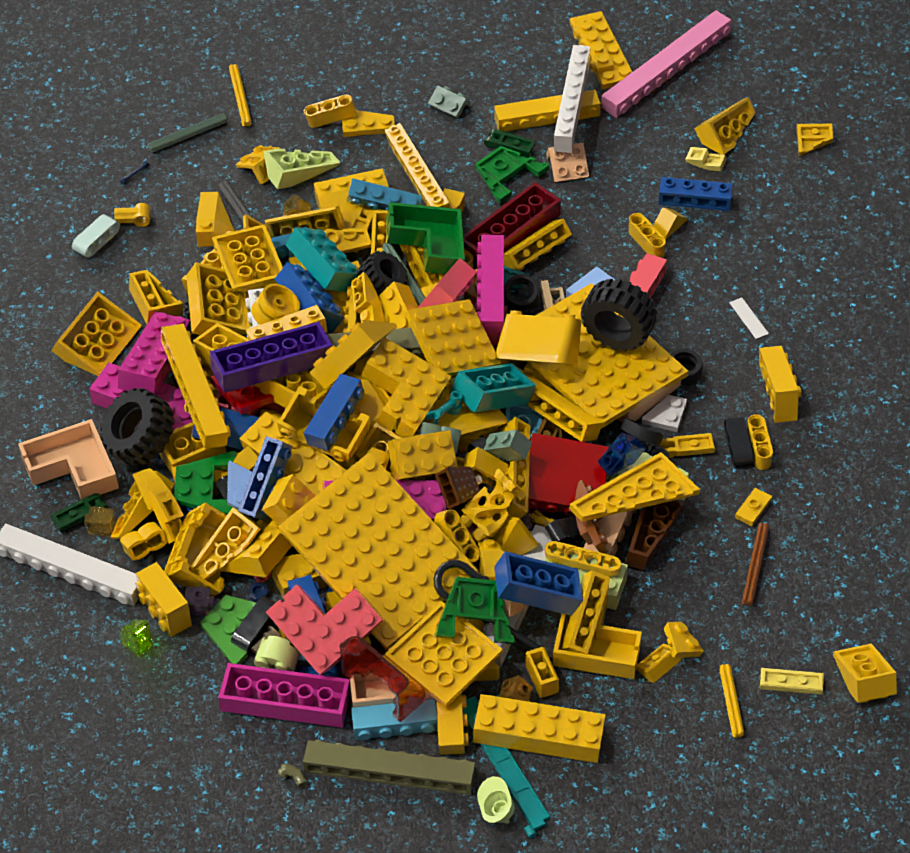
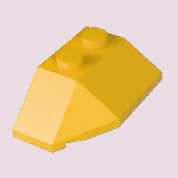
M350 371L345 375L360 379L364 388V396L355 406L353 414L356 415V418L361 413L370 416L371 430L378 420L385 403L372 382Z

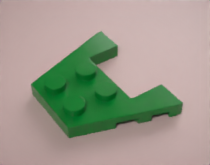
M503 146L498 147L475 163L476 170L499 204L511 197V191L502 185L504 182L524 168L539 177L548 171L550 166L546 162H543V164L537 162L535 158L523 157L521 153Z
M236 451L176 466L174 498L178 505L195 509L207 503L228 515L233 507L227 505V499L213 500L215 470H228L229 460L234 461L237 456Z
M456 577L435 631V637L453 639L455 637V618L493 621L494 643L513 644L514 636L510 632V623L504 612L503 600L498 598L496 580Z

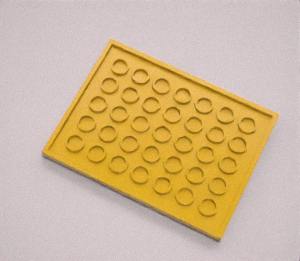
M592 283L535 316L564 318V314L576 315L575 319L582 320L581 307L594 285ZM582 322L578 366L528 361L566 399L603 422L601 429L688 376V370L650 336L637 349H628L627 351L614 350L610 346H604L600 341L594 340L593 336L588 334Z
M370 452L278 526V530L341 600L355 588L359 589L385 619L372 634L386 650L413 628L438 603L444 601L434 588L433 578L436 569L442 563L449 560H460L470 565L476 572L478 571ZM451 568L443 574L442 586L449 594L456 577H471L459 568Z

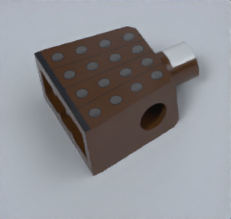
M448 467L435 474L448 510L473 498L480 491L479 486L482 484V478L479 475H474L471 467Z

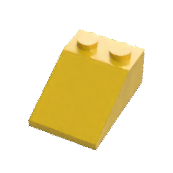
M872 644L833 652L846 686L857 702H868L872 699L886 698L897 694L896 672Z

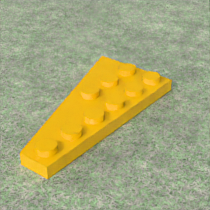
M660 452L572 502L569 510L583 522L699 495L700 489Z

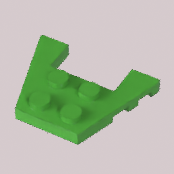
M225 595L200 624L205 633L219 647L221 653L225 658L227 657L230 663L241 664L247 658V652L231 643V637L256 602Z

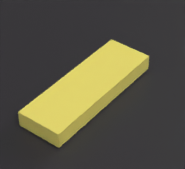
M761 668L760 689L822 695L824 673Z

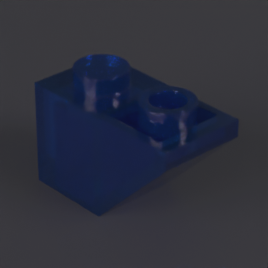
M621 433L598 460V463L608 475H613L634 464L645 451V447L635 436Z

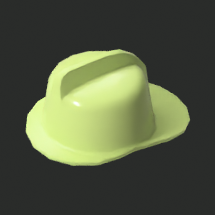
M500 777L487 778L482 782L477 794L482 816L489 823L504 822L508 824L515 810L508 786Z

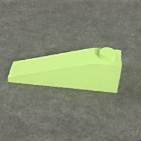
M280 148L264 151L268 178L277 189L295 186L340 165V161L332 152L311 151L310 153H302L301 150L285 152V149Z

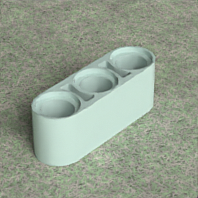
M102 214L74 239L72 249L90 258L117 234L120 223Z

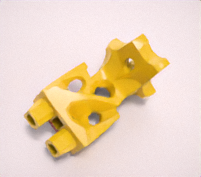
M500 469L495 473L496 487L491 494L488 493L486 487H483L461 510L464 513L461 519L467 529L473 523L478 526L471 534L478 542L483 541L487 536L493 538L510 514L507 510L511 503L517 498L522 500L527 496ZM482 497H486L485 504L480 506L479 500ZM499 497L505 499L502 505L495 503ZM499 513L501 515V518L497 521H494V514Z

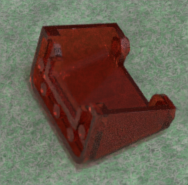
M357 636L349 637L339 645L342 673L350 679L354 674H359L362 678H366L370 673H373L395 694V698H393L395 709L392 713L396 720L399 722L403 721L423 704L426 699V692L423 686L378 648Z

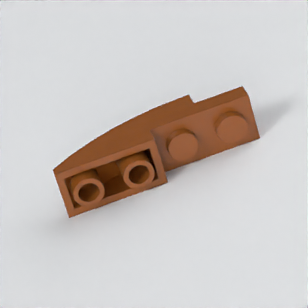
M583 480L579 481L575 501L592 492L593 488L591 485L587 486ZM576 516L580 534L588 545L593 543L600 553H608L609 551L606 546L608 540L604 533H600L599 530L602 528L599 520L603 518L600 517L582 522Z

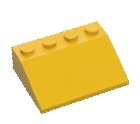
M383 168L314 183V193L318 208L324 209L339 206L343 215L344 229H347L359 206L347 201L352 178L389 187ZM364 206V207H365L364 209H367V210H370V209H371V208H369L368 206Z
M265 224L212 237L232 291L248 292V290L264 288L269 284H278L274 278L283 267Z
M195 262L186 275L192 333L201 335L216 323H219L240 335L247 334L246 330L252 327V323L249 324L247 313L250 312V309H247L245 299L249 298L248 292L232 291L224 269Z
M97 291L59 338L51 351L65 362L99 376L108 362H114L142 325Z
M366 320L362 324L357 322L350 329L352 332L350 335H343L337 341L339 343L337 347L333 345L325 352L327 356L324 359L320 357L313 364L315 368L310 371L311 375L324 389H327L335 383L340 374L345 375L354 368L358 360L363 359L397 325L395 323Z
M267 516L265 521L259 519L256 522L261 529L250 545L220 568L219 571L267 577L293 545L278 530L279 525Z

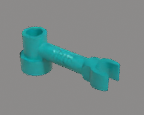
M458 391L451 392L450 400L438 410L429 411L426 421L434 419L433 424L437 425L441 416L447 412L452 415L460 414L462 394Z

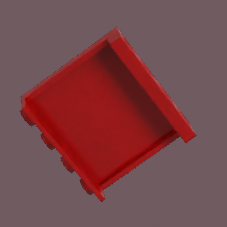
M533 433L530 438L532 444L529 457L528 508H542L548 512L559 511L569 516H575L569 510V506L575 501L579 481L583 480L587 486L591 485L593 490L605 484L609 447Z

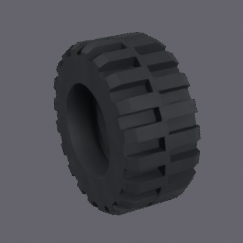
M606 279L605 281L598 282L591 289L581 307V319L583 326L586 327V331L589 335L593 336L594 340L600 341L604 346H610L611 349L627 351L628 349H637L646 342L657 322V310L654 307L653 300L649 299V294L646 291L643 292L638 285L634 286L632 282H624L622 279Z
M144 388L130 389L129 392L121 393V396L113 400V404L108 406L107 413L103 415L100 437L104 448L111 455L134 466L146 464L150 460L156 459L157 455L165 450V445L169 444L170 435L173 434L174 430L172 428V425H174V417L172 416L174 415L170 405ZM141 420V423H140L138 429H137V430L135 431V433L133 434L136 425H137V424L139 423V421Z

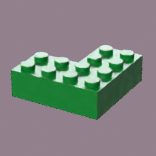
M389 202L386 214L387 243L423 247L424 271L427 273L446 274L459 258L465 261L461 209Z

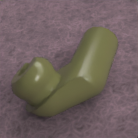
M286 763L278 769V774L281 778H287L288 775L293 777L298 788H303L307 785L308 782L299 768Z

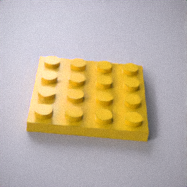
M470 299L409 309L405 312V316L427 362L446 374L454 376L462 370L501 364L500 360L496 358V352Z
M441 601L385 653V659L447 708L503 653V649L463 618H455V637L453 639L435 637V631L445 607V603Z

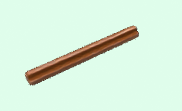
M761 522L758 525L742 598L744 606L753 605L769 531L767 523Z

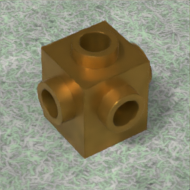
M516 676L506 679L502 683L499 697L528 702L533 687L524 678Z

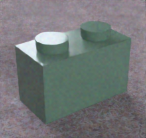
M518 430L491 433L486 440L484 450L503 462L526 459L532 441Z

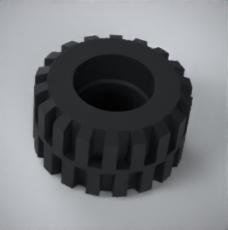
M386 251L373 252L357 271L358 276L363 272L367 274L378 296L394 281L404 285L408 283L407 270L403 267V263L396 256L394 257L391 253H386Z

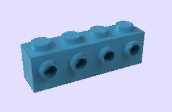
M352 178L347 201L355 205L368 206L371 209L388 210L389 202L420 205L422 195Z

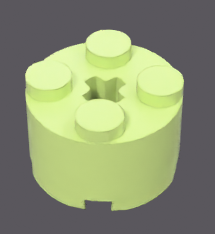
M268 636L266 640L265 637L262 638L254 664L256 667L294 672L301 653L296 647L294 648L290 645L291 641L278 636Z

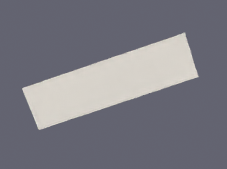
M743 298L729 302L756 339L769 334Z

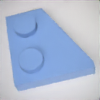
M230 460L228 462L227 505L238 510L252 472Z

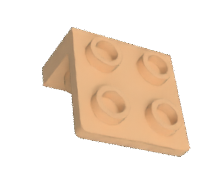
M583 143L573 144L572 153L554 152V147L548 148L546 154L547 159L551 161L554 182L589 177Z

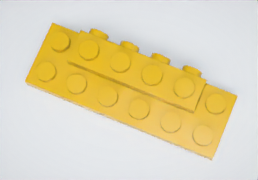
M601 11L570 18L574 38L578 39L579 45L590 46V70L595 73L602 89L612 88L632 73Z

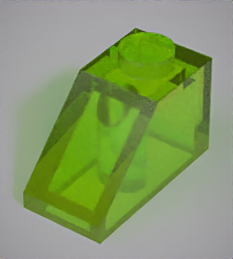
M133 620L119 632L121 643L137 657L153 645L147 620Z

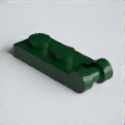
M492 129L489 137L485 139L484 145L488 148L503 146L521 153L522 156L529 157L536 146V141Z
M94 493L52 514L51 520L61 533L97 514L107 512L109 506L106 502L102 501L103 498L99 493Z

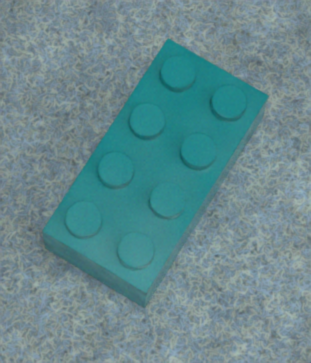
M295 227L285 244L287 248L325 290L347 292V288L351 287L352 279L358 277L357 267L346 258L343 252L339 251L336 244L329 240L323 230Z
M510 363L459 371L451 391L460 392L462 394L461 401L471 411L478 413L528 404L537 385L515 365Z

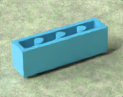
M434 698L351 708L355 740H369L370 738L378 737L388 738L396 735L408 736L413 733L438 731Z

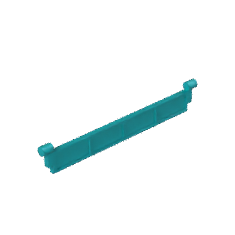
M475 696L469 699L466 697L467 708H463V714H467V723L472 732L479 705ZM480 744L501 779L506 782L510 794L530 824L524 828L526 834L530 839L536 836L535 831L545 827L546 823L544 821L549 820L550 815L508 748Z

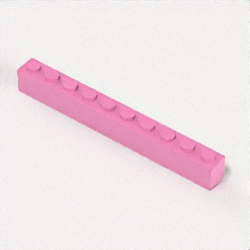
M715 10L602 95L601 108L616 118L625 113L630 107L636 105L639 100L648 96L651 91L660 87L663 82L672 78L675 73L682 70L691 61H694L700 54L705 53L712 45L717 44L724 36H727L731 31V19Z

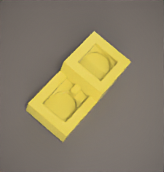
M691 147L686 157V162L703 169L721 172L726 162V156L723 154H709L707 148Z

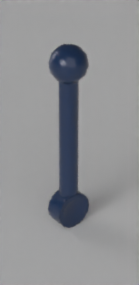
M144 161L142 163V166L137 168L135 171L130 173L125 178L122 177L120 179V183L125 184L129 178L137 174L139 171H141L144 168L147 169L149 167V163L147 161Z

